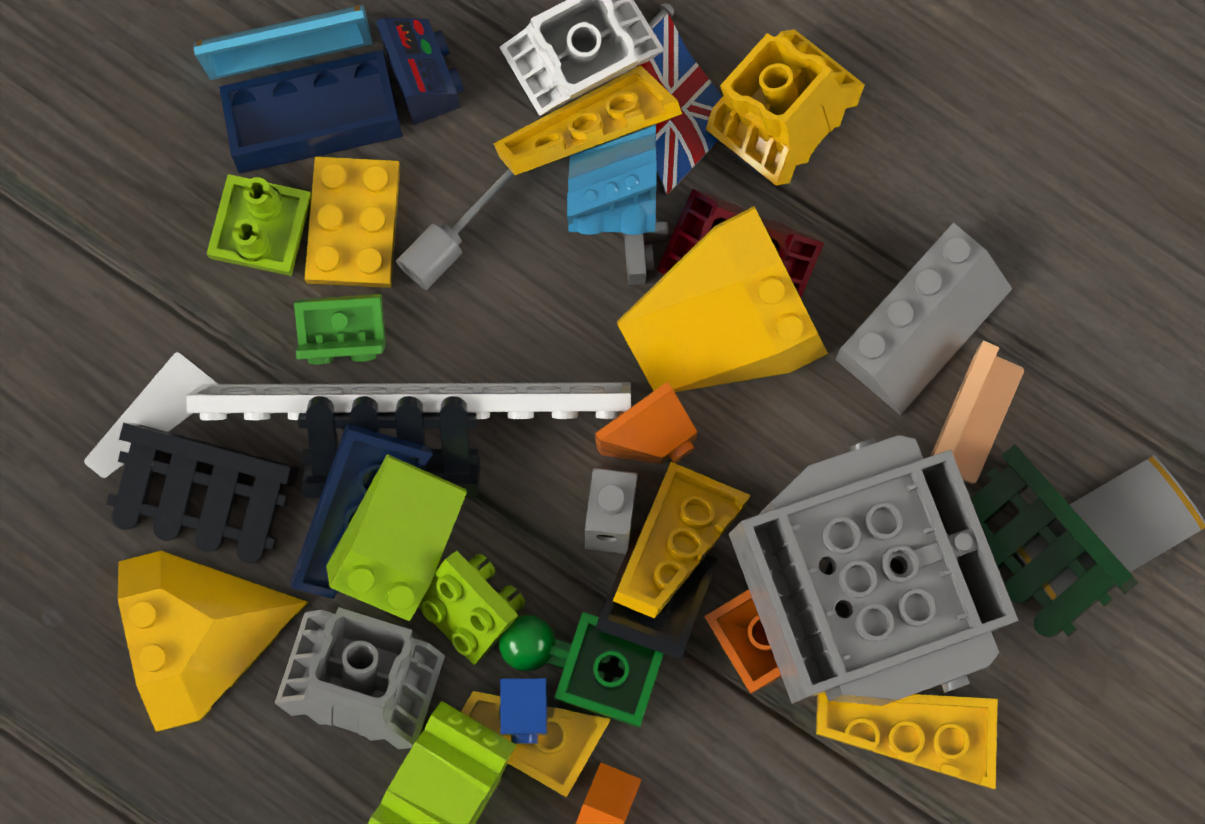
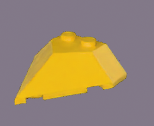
M157 551L119 561L118 604L136 686L155 731L160 732L201 721L212 709L211 707L229 687H232L279 636L278 633L309 602L164 551Z

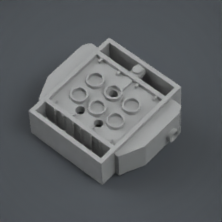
M897 435L876 442L875 438L868 439L851 446L850 452L809 465L758 516L741 521L729 533L792 704L825 692L828 701L883 706L938 685L942 686L944 693L968 685L970 682L967 675L989 667L999 654L992 632L1019 621L952 451L948 450L923 459L915 438ZM892 559H897L902 563V574H896L891 570L890 562ZM820 560H828L832 564L833 571L830 575L820 571ZM841 602L847 605L849 609L847 618H841L837 615L835 611L837 603Z

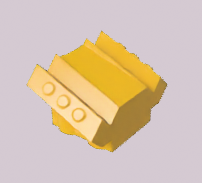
M795 29L781 31L775 37L767 33L720 85L723 97L712 108L706 130L774 185L788 184L792 179L796 165L808 163L811 154L820 142L834 128L840 127L846 108L858 105L865 84Z

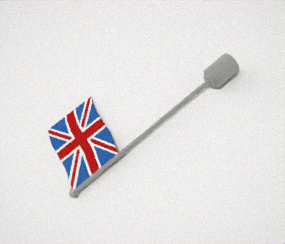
M664 3L659 6L661 11L651 20L649 26L665 51L640 65L678 100L682 112L681 115L656 124L657 176L667 196L719 141L706 130L712 108L722 96L688 52L671 19L674 15V9L670 4ZM508 169L452 228L446 224H443L441 227L431 224L396 260L399 267L417 285L428 290L459 258L462 250L458 245L462 240L458 233L514 176L512 171Z

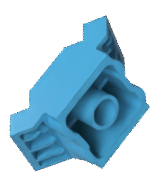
M656 124L570 155L567 193L568 232H579L588 235L602 232H621L629 235L655 232L657 179Z

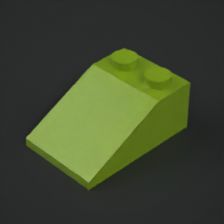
M387 454L326 566L330 588L410 621L432 582L465 499L466 489Z

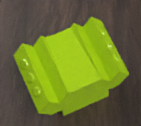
M441 701L430 716L425 729L412 746L368 824H476L499 785L502 773L516 744Z

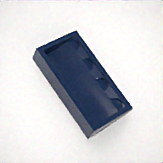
M383 50L219 86L231 157L239 174L403 137Z

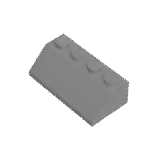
M953 222L840 348L835 360L901 415L1009 294L1012 287L988 251Z

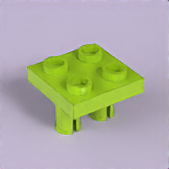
M228 174L209 242L207 256L218 261L292 276L311 204V193L305 190L268 183L260 177L249 179Z
M456 550L438 568L418 607L422 610L425 618L434 623L452 642L454 648L473 665H476L488 654L500 636L518 616L516 612L524 608L525 599L519 593L509 601V597L517 591L511 585L505 586L499 593L489 585L486 580L494 576L495 568L489 562L479 570V565L487 559L484 555L476 554L467 562Z

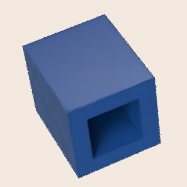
M546 678L500 679L501 735L511 736L512 743L538 744V736L548 735Z

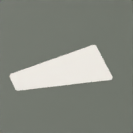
M179 352L174 353L85 458L84 463L100 477L106 478L124 465V463L118 462L120 451L129 452L130 442L119 440L123 423H137L169 432L193 414L187 413L186 395L203 384L218 383Z

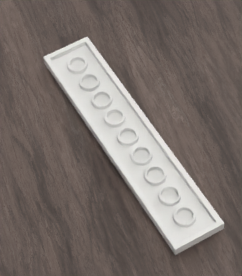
M631 382L203 384L186 395L187 413H200L201 420H223L230 413H244L245 420H266L271 418V413H288V419L298 420L299 413H306L309 400L316 396L330 399L334 405L335 413H351L353 401L361 396L373 398L378 404L379 413H395L398 400L406 396L419 399L423 405V413H440L442 401L447 397L456 396L466 402L467 412L476 413L477 419L490 418V412H508V418L530 419L534 418V412L552 411V418L556 419L577 418L578 411H596V418L615 419L622 414V411H627L631 408Z

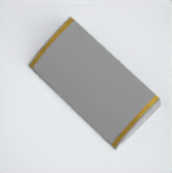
M1155 455L1070 504L1074 511L1129 572H1132L1205 528V520L1194 503ZM1058 519L1049 526L1050 530L1058 538L1067 531ZM1038 535L1014 557L1024 567L1046 549L1049 544L1041 535ZM1087 552L1078 559L1087 571L1097 564ZM1067 568L1042 590L1053 601L1079 578L1070 568Z

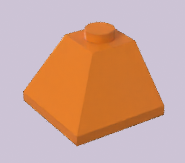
M666 382L596 432V449L603 456L661 465L671 458L674 463H677L695 449L692 442L696 440L698 432L674 390Z
M749 589L704 616L750 694L782 678Z

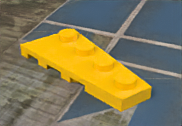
M640 65L493 144L499 158L514 175H518L681 115L682 112L678 100Z
M670 462L613 601L655 619L745 508L751 495Z
M825 692L817 695L816 735L986 788L996 789L998 699L913 694L889 704L878 706L828 701Z

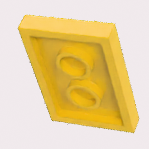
M315 157L305 281L307 284L392 287L401 168L399 161Z

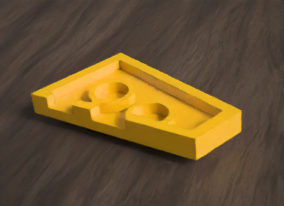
M473 691L461 712L501 735L500 696ZM547 706L548 735L538 736V744H516L508 764L567 798L611 719ZM502 736L511 741V736Z

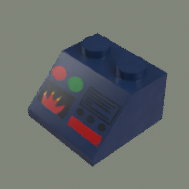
M382 18L377 20L376 23L387 57L413 124L416 125L461 108L458 93L464 92V88L456 67L448 70L443 56L450 53L442 31L433 32L429 19Z

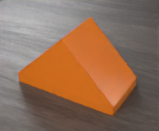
M601 762L582 805L576 824H624L642 779Z

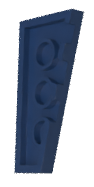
M346 424L293 572L291 588L332 599L335 598L339 591L330 588L326 566L386 455L389 454L420 468L425 466L433 455L431 447Z

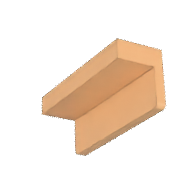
M984 340L976 349L930 455L933 456L951 450L963 481L971 485L975 484L980 476L1024 373L1023 367L996 356L1000 347Z

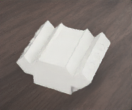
M566 0L531 18L530 23L523 31L499 47L539 116L555 111L565 103L580 98L665 51L634 0Z

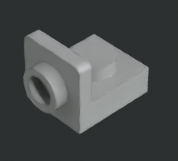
M656 218L655 232H646L639 235L624 234L628 285L645 284L646 271L654 270L652 244L644 245V243L667 241L668 222H658Z

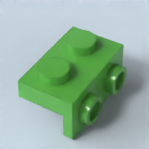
M382 294L295 300L294 309L298 338L296 359H308L309 364L318 365L333 362L334 357L351 356L352 361L363 362L374 360L377 358L376 354L383 353L386 346Z

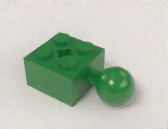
M582 612L572 644L556 639L552 628L545 620L529 614L517 616L508 629L500 636V653L505 662L514 669L534 671L546 664L564 669L554 697L556 701L640 728L664 653L597 630L596 626L599 617ZM611 659L619 661L618 667L624 672L622 678L615 677L612 682L604 681L605 675L602 671H599L601 664L609 665Z

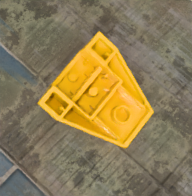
M755 206L714 226L617 321L619 329L653 391L666 382L669 383L674 392L787 374L828 354Z

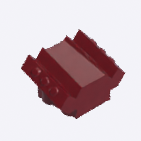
M692 189L657 271L665 275L714 226L746 211V209L736 204L722 201L709 193ZM760 216L801 298L824 242L811 235L795 231L782 223L770 221Z

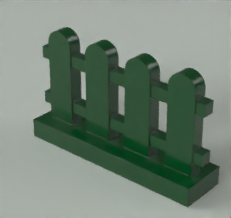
M1014 444L1001 455L1009 466L1001 473L996 467L989 471L987 475L992 481L970 499L998 569L1006 564L1014 574L1005 584L1010 600L1016 604H1024L1034 597L1043 607L1034 618L1035 630L1046 638L1055 637L1062 631L1069 637L1077 631L1072 623L1096 602L1099 601L1105 607L1113 601L1107 593L1117 586L1125 595L1138 582ZM1028 487L1038 497L1030 505L1020 496ZM1012 502L1020 513L994 534L986 523ZM1057 519L1067 529L1059 538L1049 528ZM1038 535H1041L1049 546L1022 567L1014 556ZM1086 552L1097 563L1088 571L1078 561ZM1067 568H1070L1079 579L1052 601L1042 589Z

